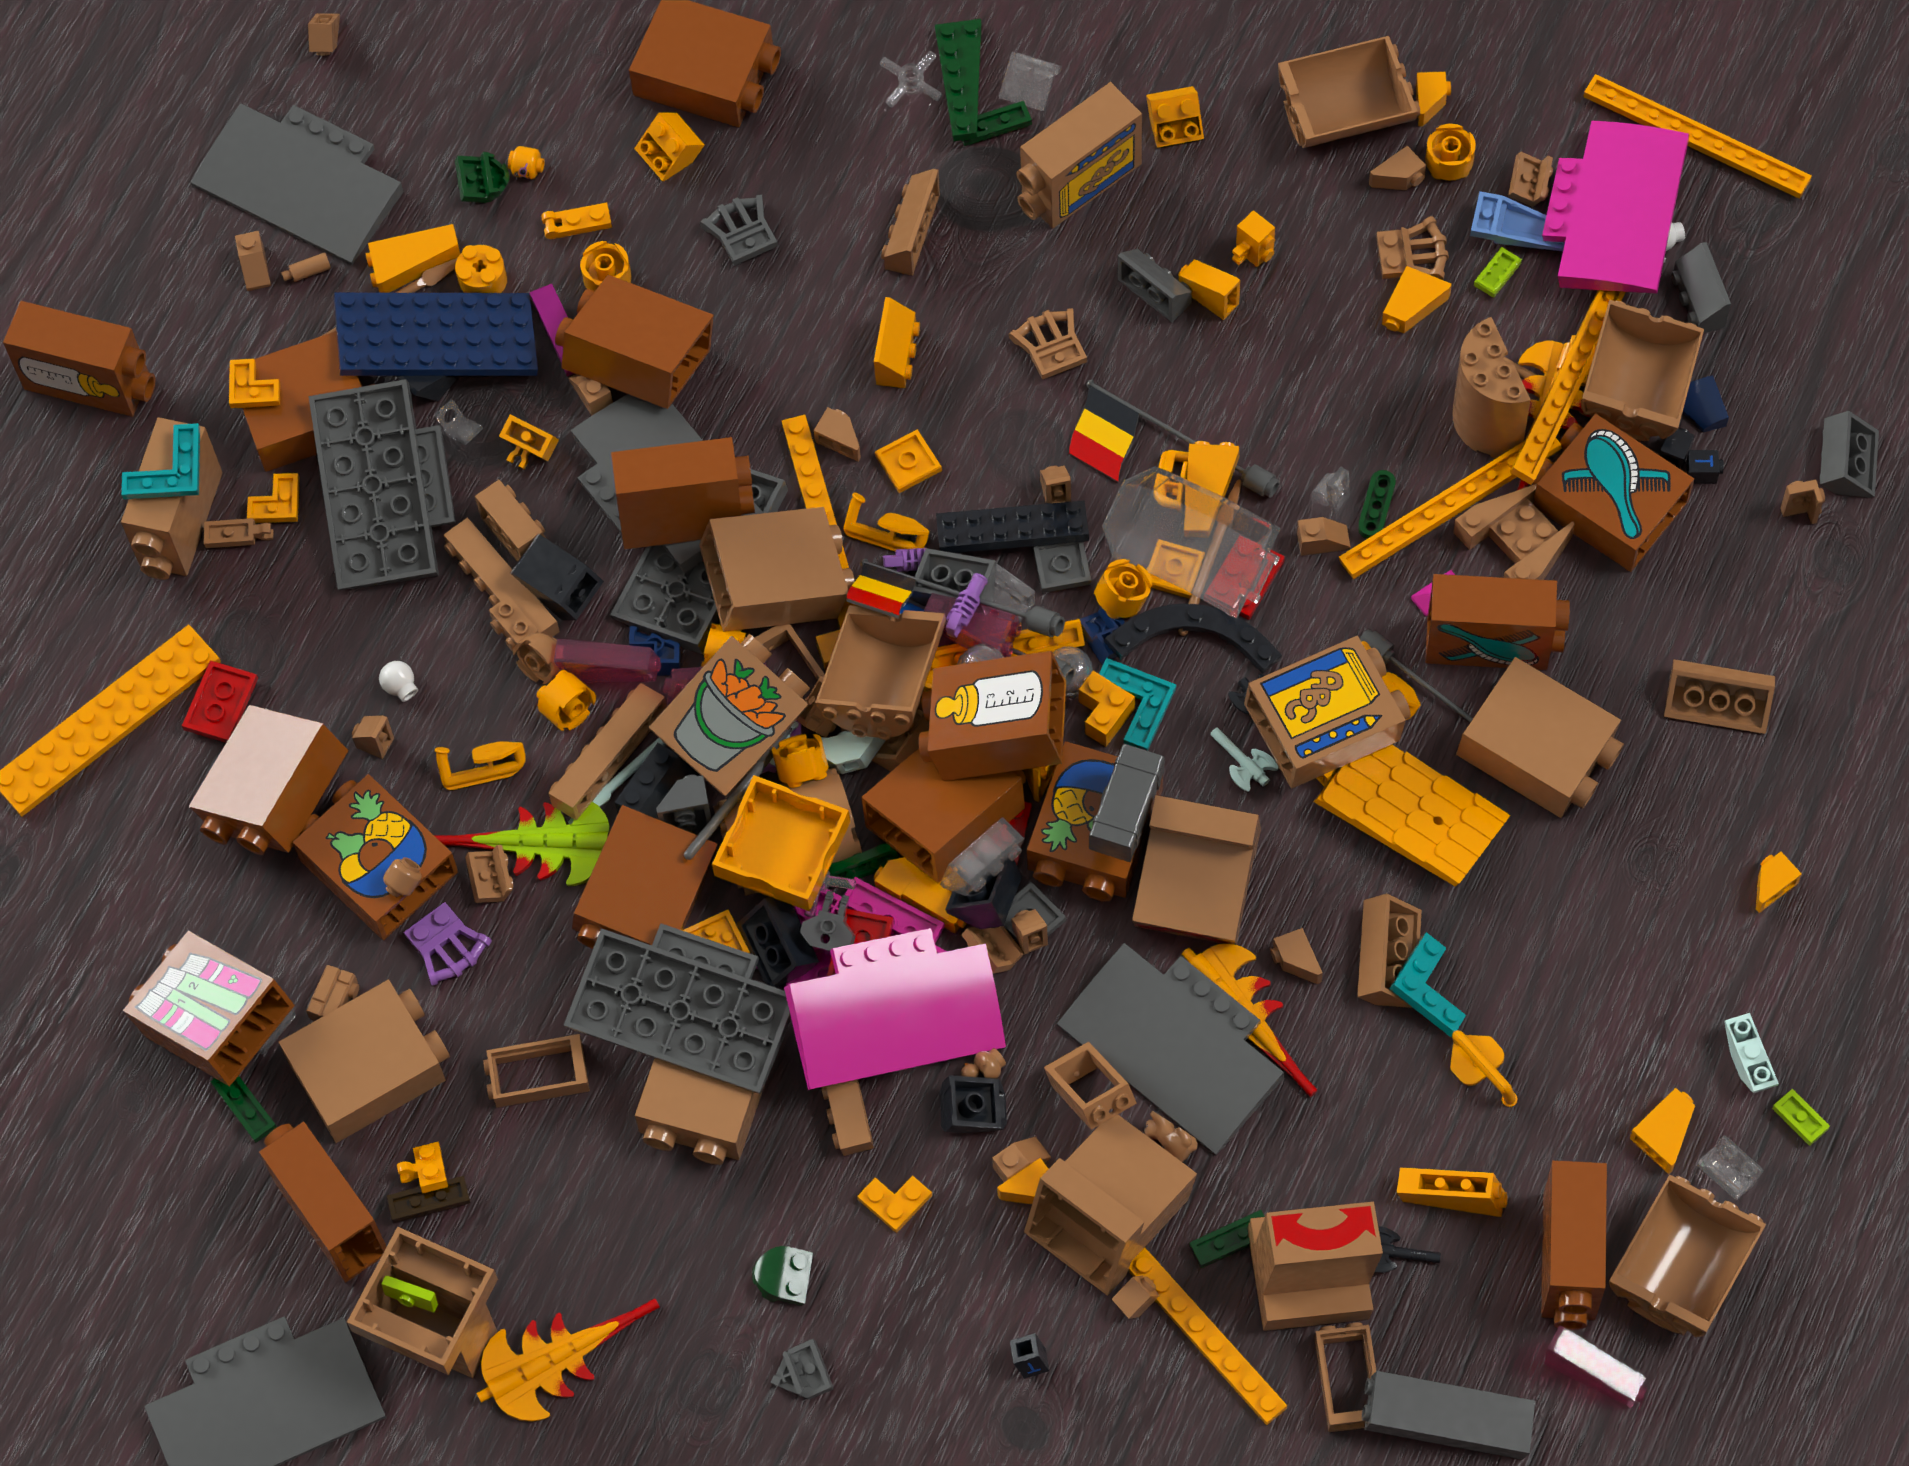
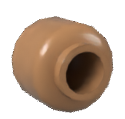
M406 857L394 860L383 876L387 892L395 897L411 895L422 878L420 866Z

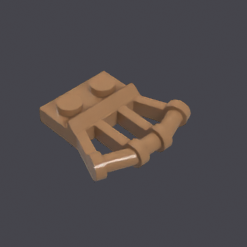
M1433 216L1426 218L1422 223L1409 229L1401 227V230L1377 232L1376 238L1382 279L1401 277L1406 266L1441 280L1444 279L1445 272L1443 270L1446 260L1449 259L1448 251L1445 250L1447 241L1446 236L1442 235L1436 226L1437 221ZM1429 231L1432 238L1410 240V238ZM1426 248H1435L1436 250L1434 253L1412 255L1411 251ZM1435 263L1434 269L1414 266L1415 264Z
M1073 308L1057 312L1047 310L1042 312L1043 315L1035 318L1031 316L1017 330H1012L1008 334L1013 343L1021 346L1030 354L1031 360L1035 364L1042 380L1087 362V356L1074 332ZM1055 321H1068V335H1061ZM1047 324L1055 340L1046 342L1039 326ZM1032 331L1039 346H1033L1024 336Z

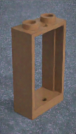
M790 624L774 626L755 637L769 651L790 640L816 679L818 680L820 676H825Z
M580 1034L487 1050L488 1059L483 1060L486 1076L490 1075L491 1084H487L489 1100L494 1099L497 1108L590 1091ZM572 1051L576 1081L501 1094L497 1064Z
M1090 1042L1083 1044L1044 1067L1053 1089L1091 1130L1137 1104L1127 1081ZM1099 1068L1115 1087L1085 1103L1069 1084Z
M1356 1322L1346 1325L1345 1328L1336 1329L1335 1326H1324L1320 1328V1331H1315V1345L1329 1432L1365 1428V1421H1362V1410L1334 1414L1324 1344L1362 1340L1368 1378H1370L1376 1372L1369 1325H1362V1323Z

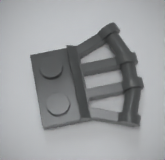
M756 195V198L739 199L737 197L732 199V203L725 206L723 204L717 206V209L707 219L703 218L699 222L704 231L711 233L721 241L734 266L778 246L777 240L764 218L762 195ZM757 207L758 220L752 222L745 208ZM735 211L739 213L745 226L738 229L729 215ZM721 218L730 231L727 234L715 226Z

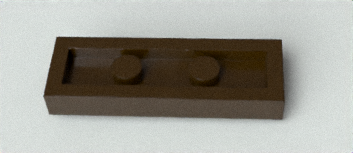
M460 1176L447 1180L448 1187L423 1194L421 1187L387 1195L393 1223L470 1204L465 1177Z

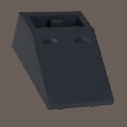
M537 534L511 571V574L561 620H577L604 582L587 565L540 534Z

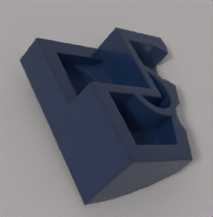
M1713 375L1690 382L1682 412L1686 418L1692 419L1695 422V426L1702 432L1727 427L1729 419Z
M1101 607L1098 612L1080 619L1084 639L1103 665L1106 658L1113 660L1117 657L1104 643V640L1123 625L1125 621L1121 620V617L1118 619L1110 618Z
M630 626V676L680 675V644L670 639L664 640L654 633H651L649 636L638 632L637 627Z

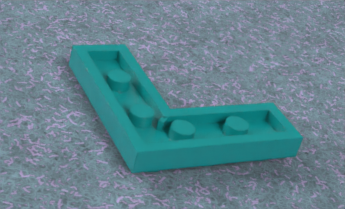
M199 423L173 425L172 470L122 472L121 495L123 499L199 495Z
M1106 658L1099 674L1129 692L1135 698L1142 700L1125 735L1124 744L1148 751L1177 685Z
M1426 932L1419 939L1389 989L1451 1037L1452 1033L1458 1030L1466 1015L1426 984L1427 979L1446 950L1445 946Z

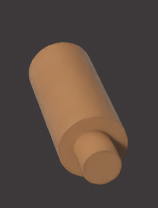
M324 252L288 265L289 270L281 273L284 281L293 278L294 282L329 270L331 267Z

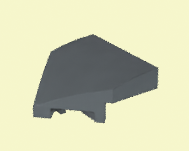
M814 1339L789 1349L788 1352L784 1351L779 1369L771 1380L772 1384L807 1399L817 1397L834 1389Z

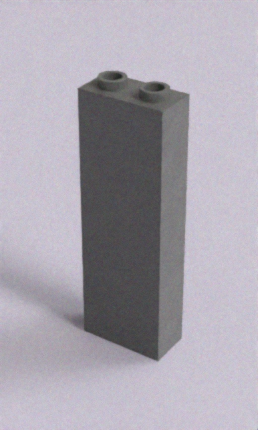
M1376 1371L1366 1381L1365 1394L1368 1395V1403L1364 1405L1362 1410V1421H1365L1364 1430L1521 1460L1530 1454L1535 1407L1534 1400Z

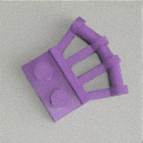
M446 902L404 932L405 937L423 957L432 986L437 985L438 981L461 976L464 969L477 964V959L484 948L489 947L492 942L486 935L466 927ZM459 934L476 942L470 952L457 938ZM449 942L453 944L463 957L456 963L453 962L442 948ZM436 952L448 968L434 971L430 956Z

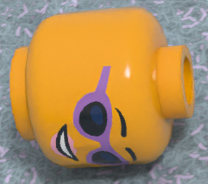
M518 146L514 151L510 152L508 169L511 170L513 176L534 179L538 172H543L545 160L541 158L538 149Z

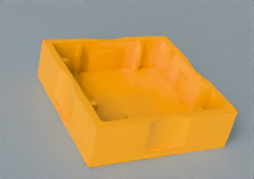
M753 775L739 805L735 822L726 833L712 863L714 876L810 911L849 827V810L817 798L799 795L785 786Z

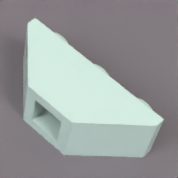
M843 731L837 736L829 738L821 737L829 767H835L836 771L841 774L867 768L886 741L876 737H857L851 731Z
M1750 1013L1725 1020L1731 1057L1740 1079L1753 1093L1778 1086L1779 1083Z

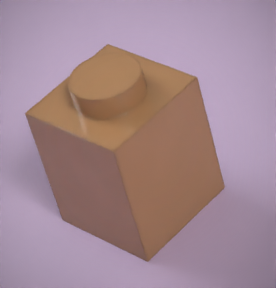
M1135 1276L1121 1288L1112 1300L1131 1319L1140 1317L1160 1295L1155 1290L1156 1285L1146 1276Z

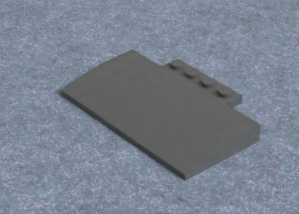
M240 103L213 143L191 181L192 186L350 265H353L403 194L400 181L365 165V162L375 150L374 144L295 105L291 107L280 123Z
M406 379L309 396L338 590L439 576L432 527L456 523L441 426L416 429L410 385Z
M630 394L613 402L571 429L575 441L595 464L577 478L621 534L611 452L703 441L673 404L666 409ZM754 503L755 513L744 515L762 514L763 512ZM701 540L661 545L683 573H686L703 561L699 546Z
M750 469L754 503L763 513L777 512L788 492L785 480ZM661 545L646 547L610 614L611 618L629 626H635L638 630L650 635L651 633L657 634L664 640H673L678 642L680 647L703 654L712 623L718 625L720 621L704 561L683 573Z
M660 923L652 945L601 928L565 1020L564 1027L761 1094L790 1024L791 1015L784 990L751 980L759 960L758 956Z
M1124 943L1057 1023V1026L1079 1044L1083 1045L1090 1042L1130 1086L1191 1136L1196 1138L1198 1142L1215 1156L1284 1079V1072L1246 1042V1039L1261 1024V1020L1182 956L1163 975Z
M285 1316L186 1359L185 1362L194 1384L144 1406L168 1466H279L386 1418L344 1318L296 1339L293 1337Z

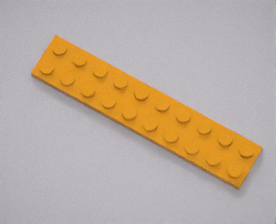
M188 624L0 770V793L17 813L23 817L204 676L210 660L220 663V658Z

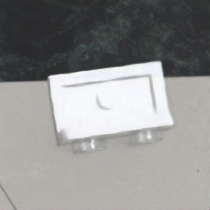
M1725 1135L1696 1164L1735 1200H1738L1753 1187L1764 1172L1761 1166Z

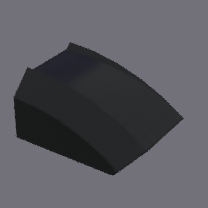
M949 1075L942 1082L939 1097L941 1127L945 1132H989L1005 1128L1007 1124L1005 1091L999 1079Z

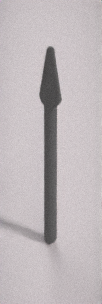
M791 727L756 763L684 852L685 859L691 860L743 797L753 775L760 776L773 758L772 748H779V742L788 737L792 731Z

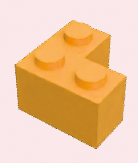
M1095 671L1091 672L1079 688V702L1093 711L1085 721V734L1107 747L1135 710V696Z

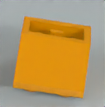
M1193 86L1146 95L1149 118L1157 148L1204 139L1198 93Z
M658 113L634 149L662 181H666L693 163L704 147V143L678 113Z

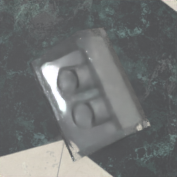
M1002 817L949 863L940 885L947 890L965 896L972 890L975 892L979 891L986 884L987 881L985 879L991 874L996 876L1004 868L1005 865L1003 863L1008 859L1014 860L1022 852L1020 847L1024 838Z

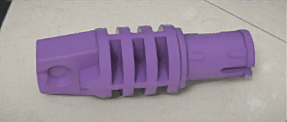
M926 548L897 549L896 555L883 556V566L896 567L897 572L917 571Z
M974 573L966 590L959 593L946 618L948 621L946 625L948 636L957 638L963 627H967L980 604L979 596L988 583L985 576Z

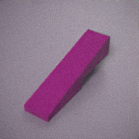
M549 284L529 293L562 364L563 347L555 344V336L561 321L568 316L553 285ZM564 369L566 376L575 374Z

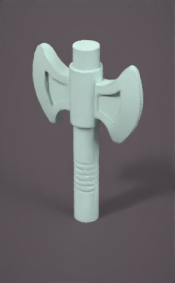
M1218 727L1211 732L1210 735L1241 766L1230 765L1229 767L1231 778L1238 787L1249 792L1250 780L1252 778L1263 787L1268 784L1270 779L1263 770L1277 771L1279 768L1276 761L1269 754L1258 749H1252L1253 759H1251L1234 745Z

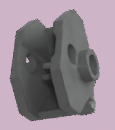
M831 891L826 893L822 911L819 910L817 916L804 921L800 933L810 946L829 951L833 948L854 944L856 937L846 923L847 917H845L849 896L843 895L841 898L838 914L829 913L834 899V893ZM828 934L830 941L825 943L823 939Z

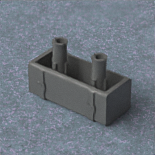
M1127 744L1122 745L1119 756L1115 760L1108 786L1103 791L1098 813L1093 820V826L1089 834L1090 850L1131 862L1135 849L1138 847L1154 797L1161 784L1165 766L1164 756Z

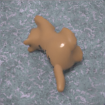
M1151 1111L1150 1116L1153 1120L1146 1122L1144 1134L1150 1139L1158 1140L1166 1151L1181 1162L1186 1160L1190 1153L1197 1149L1196 1138L1179 1127L1175 1129L1171 1122Z

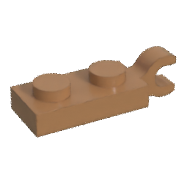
M253 518L204 522L205 548L255 545V538L273 540L271 524L262 523L255 525Z

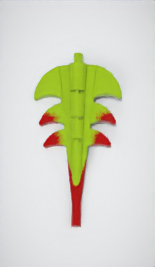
M545 802L543 807L546 816L542 827L537 828L531 813L525 808L519 807L520 822L518 830L434 836L445 846H464L493 850L496 845H502L503 851L517 853V861L513 870L516 876L530 867L535 855H540L542 866L537 875L538 880H544L555 874L562 866L564 858H568L571 861V872L566 884L567 886H577L588 882L610 833V827L605 813L594 802H591L577 820L574 819L572 824L566 825L560 810Z

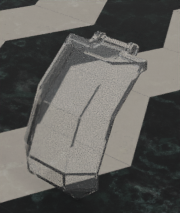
M1156 466L1123 481L1102 524L1113 558L1130 560L1129 563L1135 566L1140 564L1148 573L1183 588L1234 618H1238L1246 599L1255 603L1259 602L1261 598L1259 594L1274 564L1277 565L1280 559L1279 556L1270 552L1281 530L1280 527L1223 496Z

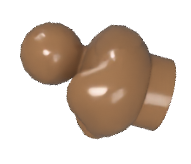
M995 1048L989 1052L980 1051L974 1056V1064L965 1063L961 1070V1076L978 1077L980 1072L985 1078L997 1079L1001 1074V1068L1006 1065V1062Z

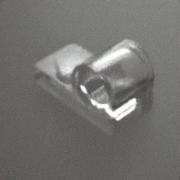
M1340 466L1336 473H1326L1311 493L1314 500L1336 514L1350 496L1349 471Z

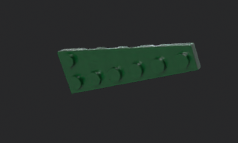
M981 19L936 24L935 34L953 142L977 139Z

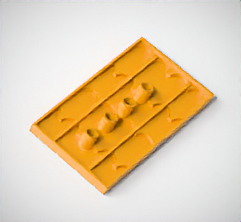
M1392 744L1340 767L1313 801L1453 886L1460 884L1491 840H1493L1503 824L1511 816L1479 794L1472 793L1450 777L1441 775L1407 751L1404 753Z

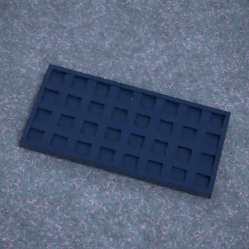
M334 292L340 376H537L538 367L529 293Z

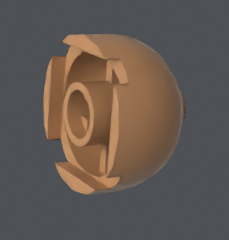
M529 634L520 640L513 649V655L517 653L519 658L516 662L518 667L527 677L535 682L540 679L544 681L542 684H547L562 668L564 658L560 643L555 638L546 634Z

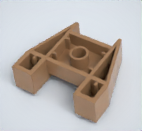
M1537 484L1476 504L1455 519L1453 533L1469 550L1489 536L1514 562L1515 565L1505 571L1504 578L1544 580L1573 536L1575 526L1573 521L1558 531L1532 504Z

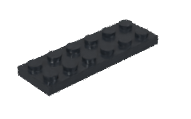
M1085 500L936 513L939 551L962 553L1089 541Z

